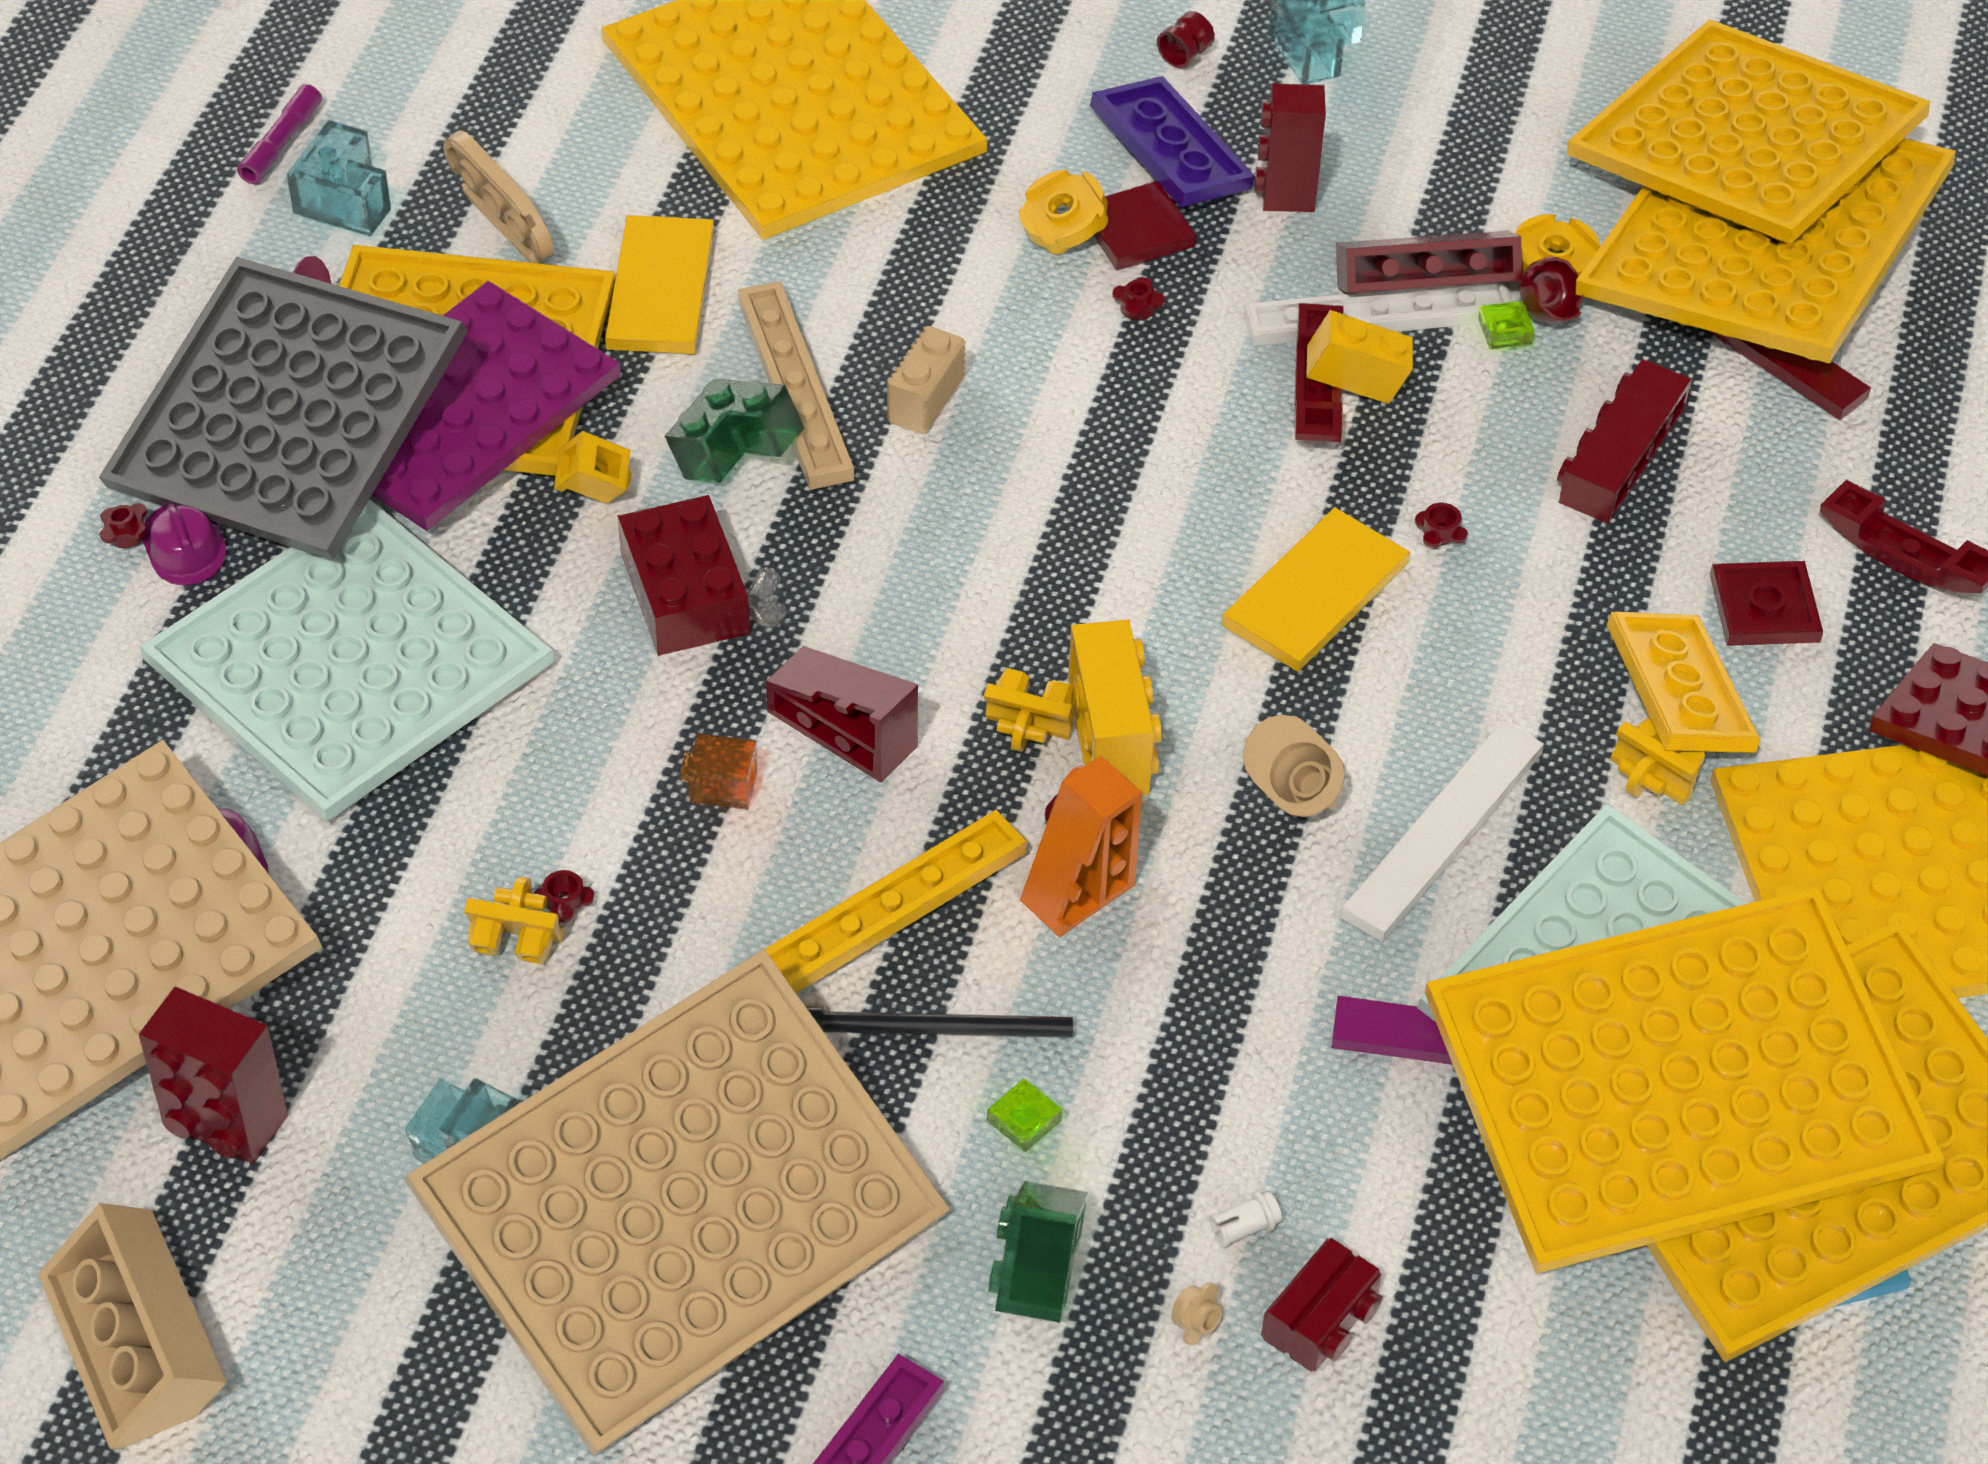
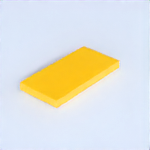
M626 216L605 336L606 350L696 354L714 236V219Z
M1334 507L1222 615V626L1299 672L1409 563L1410 551Z
M1611 612L1607 627L1665 750L1756 753L1761 739L1699 615Z

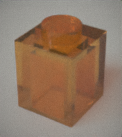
M698 733L693 752L684 753L681 767V781L688 782L690 802L748 810L758 773L756 741Z

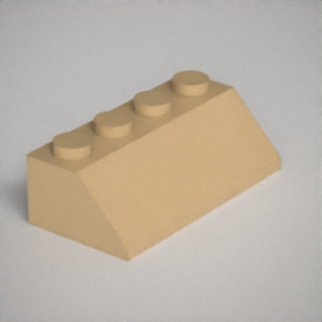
M99 1203L38 1275L110 1449L119 1450L195 1418L227 1381L152 1210Z

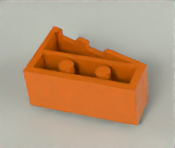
M1101 755L1085 766L1075 767L1062 781L1020 897V901L1059 938L1135 886L1142 791Z

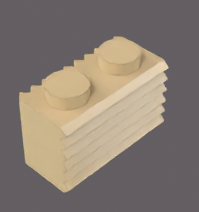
M931 326L923 327V332L919 333V338L915 339V344L911 345V350H907V356H903V361L899 362V367L895 368V373L891 374V379L887 380V418L889 423L920 434L928 431L965 376L963 371L966 368L964 366L966 362L964 360L966 356L964 353L966 341L962 337Z

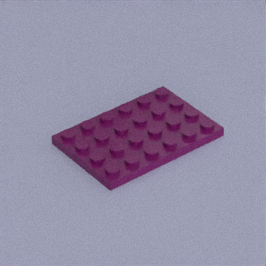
M490 281L485 282L442 315L462 321L468 333L372 494L425 531L430 530L621 376L620 363Z

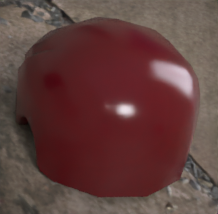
M1555 256L1545 257L1530 264L1522 276L1519 287L1521 304L1533 319L1550 325L1568 322L1579 317L1582 313L1578 308L1584 296L1576 295V280L1579 277L1577 271L1568 260Z

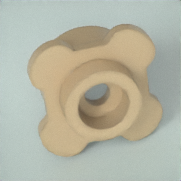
M1211 1282L1204 1284L1202 1288L1197 1286L1187 1287L1174 1302L1171 1313L1172 1322L1185 1330L1183 1341L1188 1345L1198 1343L1202 1334L1208 1335L1213 1332L1221 1320L1223 1307L1217 1302L1218 1287Z

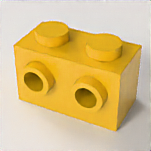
M1332 310L1328 312L1307 345V378L1387 404L1391 402L1413 370V337Z

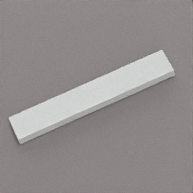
M1494 282L1382 290L1245 304L1244 317L1252 345L1259 346L1296 342L1299 303L1344 306V315L1397 332L1513 320L1515 309L1506 283Z
M1501 721L1344 904L1340 918L1383 943L1542 755L1544 743Z

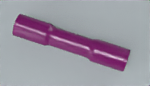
M309 84L301 85L283 108L282 114L262 140L256 142L237 167V172L245 182L258 184L277 160L279 152L297 129L306 123L322 102V95L318 89Z

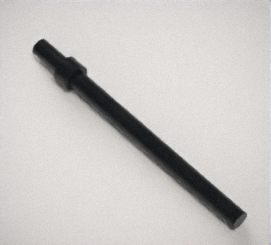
M805 1006L823 1032L1069 1038L1073 1036V1017L824 1011L823 1006Z

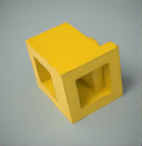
M580 432L559 448L554 489L561 492L569 489L608 504L617 496L622 495L629 487L632 472L629 469L631 450L587 432Z

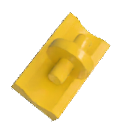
M1010 668L1004 670L996 685L988 683L984 693V700L987 701L986 719L998 722L997 732L1012 735V750L1023 752L1028 740L1044 744L1047 735L1070 740L1074 728L1073 687L1070 684L1056 680L1048 681L1043 697L1028 694L1030 677L1024 672Z
M1649 717L1636 726L1625 721L1617 729L1616 736L1618 741L1610 761L1618 765V771L1629 777L1625 791L1633 797H1638L1647 788L1658 796L1663 793L1684 806L1692 797L1696 778L1702 769L1705 758L1704 751L1665 750Z
M522 876L516 879L513 889L497 887L494 893V902L467 898L464 910L465 915L471 922L468 945L472 951L492 956L498 955L503 933L519 935L515 950L517 959L543 965L553 942L562 943L565 927L559 925L557 914L543 912L546 908L547 896L533 894L531 879Z

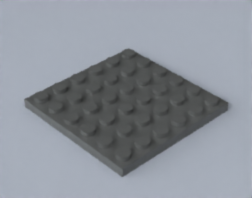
M236 257L100 474L99 479L107 488L166 507L170 504L195 507L205 513L212 522L334 560L468 331L462 321Z

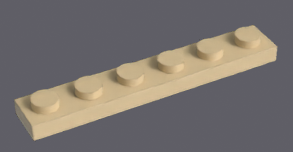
M781 281L738 289L740 309L809 490L854 481L853 464Z

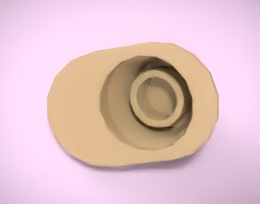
M1278 715L1265 719L1253 728L1246 738L1243 750L1245 769L1253 782L1280 809L1292 816L1307 817L1321 813L1327 808L1334 810L1338 806L1336 799L1342 791L1345 780L1344 763L1338 753L1310 725L1298 717Z

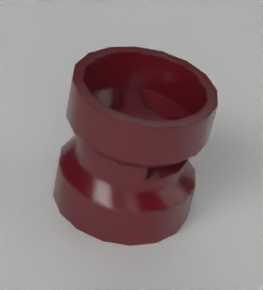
M1196 11L1186 12L1178 18L1175 26L1172 25L1160 33L1157 38L1158 51L1162 58L1171 66L1184 68L1194 61L1197 54L1206 51L1212 46L1215 41L1214 29L1209 20Z

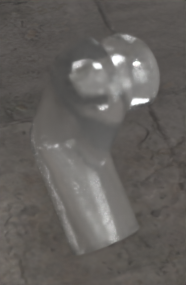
M769 568L760 569L747 592L749 613L756 624L763 628L779 626L786 614L784 603L778 606L775 603L777 598L772 597L780 582V576Z

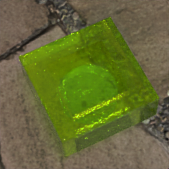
M1523 301L1480 306L1478 320L1490 350L1533 344L1535 330Z
M1025 1078L987 1109V1122L1024 1152L1028 1151L1062 1121V1108Z

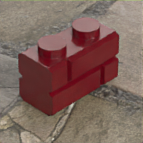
M1327 1238L1265 1311L1261 1336L1268 1344L1283 1354L1288 1353L1292 1360L1310 1372L1316 1371L1326 1358L1333 1362L1336 1361L1350 1342L1352 1334L1348 1331L1357 1320L1366 1324L1378 1310L1383 1298L1378 1293L1382 1273H1380L1379 1268L1361 1256H1354L1352 1251L1333 1238Z

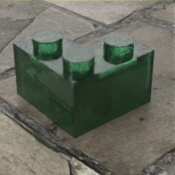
M720 378L713 379L703 388L701 394L679 416L678 421L664 437L684 479L721 483L744 454L781 457L803 431L804 426L785 384Z
M1024 1181L1016 1196H1008L1006 1207L1002 1206L997 1228V1239L1006 1240L1003 1261L994 1259L988 1292L997 1294L995 1311L1057 1323L1061 1322L1067 1306L1074 1256L1081 1241L1088 1192Z

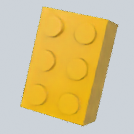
M1129 619L1071 625L1068 684L1073 687V716L1083 765H1087L1101 755L1142 791V795H1149L1151 775L1158 774L1159 772L1157 748L1153 744L1161 743V725L1158 713L1150 714L1148 706L1153 703L1150 676H1142L1140 668L1144 667L1142 639L1133 638Z

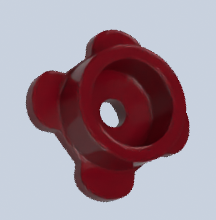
M1138 277L1130 281L1126 286L1118 285L1112 291L1113 299L1120 301L1122 314L1132 320L1150 318L1154 314L1155 308H1161L1165 302L1164 295L1157 293L1152 287V281L1145 277Z
M1434 503L1427 507L1425 511L1419 512L1415 517L1416 526L1420 527L1424 533L1423 543L1429 547L1437 548L1440 545H1447L1452 541L1463 543L1468 535L1467 529L1461 527L1462 515L1460 511L1449 503Z
M136 503L131 506L119 505L104 510L100 515L101 521L104 523V529L99 533L101 540L105 543H111L118 548H129L140 543L146 536L147 531L143 522V518L147 515L146 507L143 504Z
M559 870L549 874L543 881L542 888H538L534 892V894L547 896L546 909L558 915L559 923L570 922L574 917V913L582 906L591 905L595 898L593 889L583 887L580 876L569 870Z

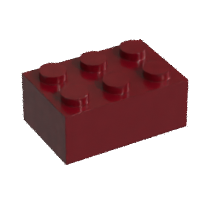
M709 495L618 515L621 556L658 656L750 634L748 594Z
M174 986L138 1034L162 1123L169 1132L183 1139L192 1137L208 1144L216 1153L225 1158L232 1159L238 1157L254 1164L288 1117L268 1025Z

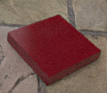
M1158 181L1105 196L1107 200L1106 214L1108 216V224L1102 231L1096 232L1093 236L1116 271L1195 247V233Z
M1805 561L1712 564L1710 579L1726 646L1821 642L1823 628Z

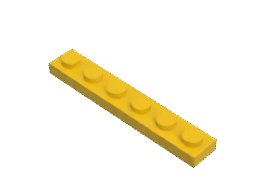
M994 810L765 948V951L797 994L1026 854L1027 841L997 810Z

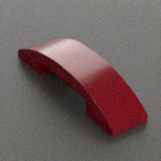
M1299 303L1294 389L1295 440L1341 443V388L1307 378V345L1328 312L1332 310L1343 314L1344 306Z
M1847 479L1820 505V512L1851 543L1867 555L1908 578L1939 589L1961 593H1982L1988 587V550L1969 540H1966L1958 549H1955L1884 513L1885 498Z

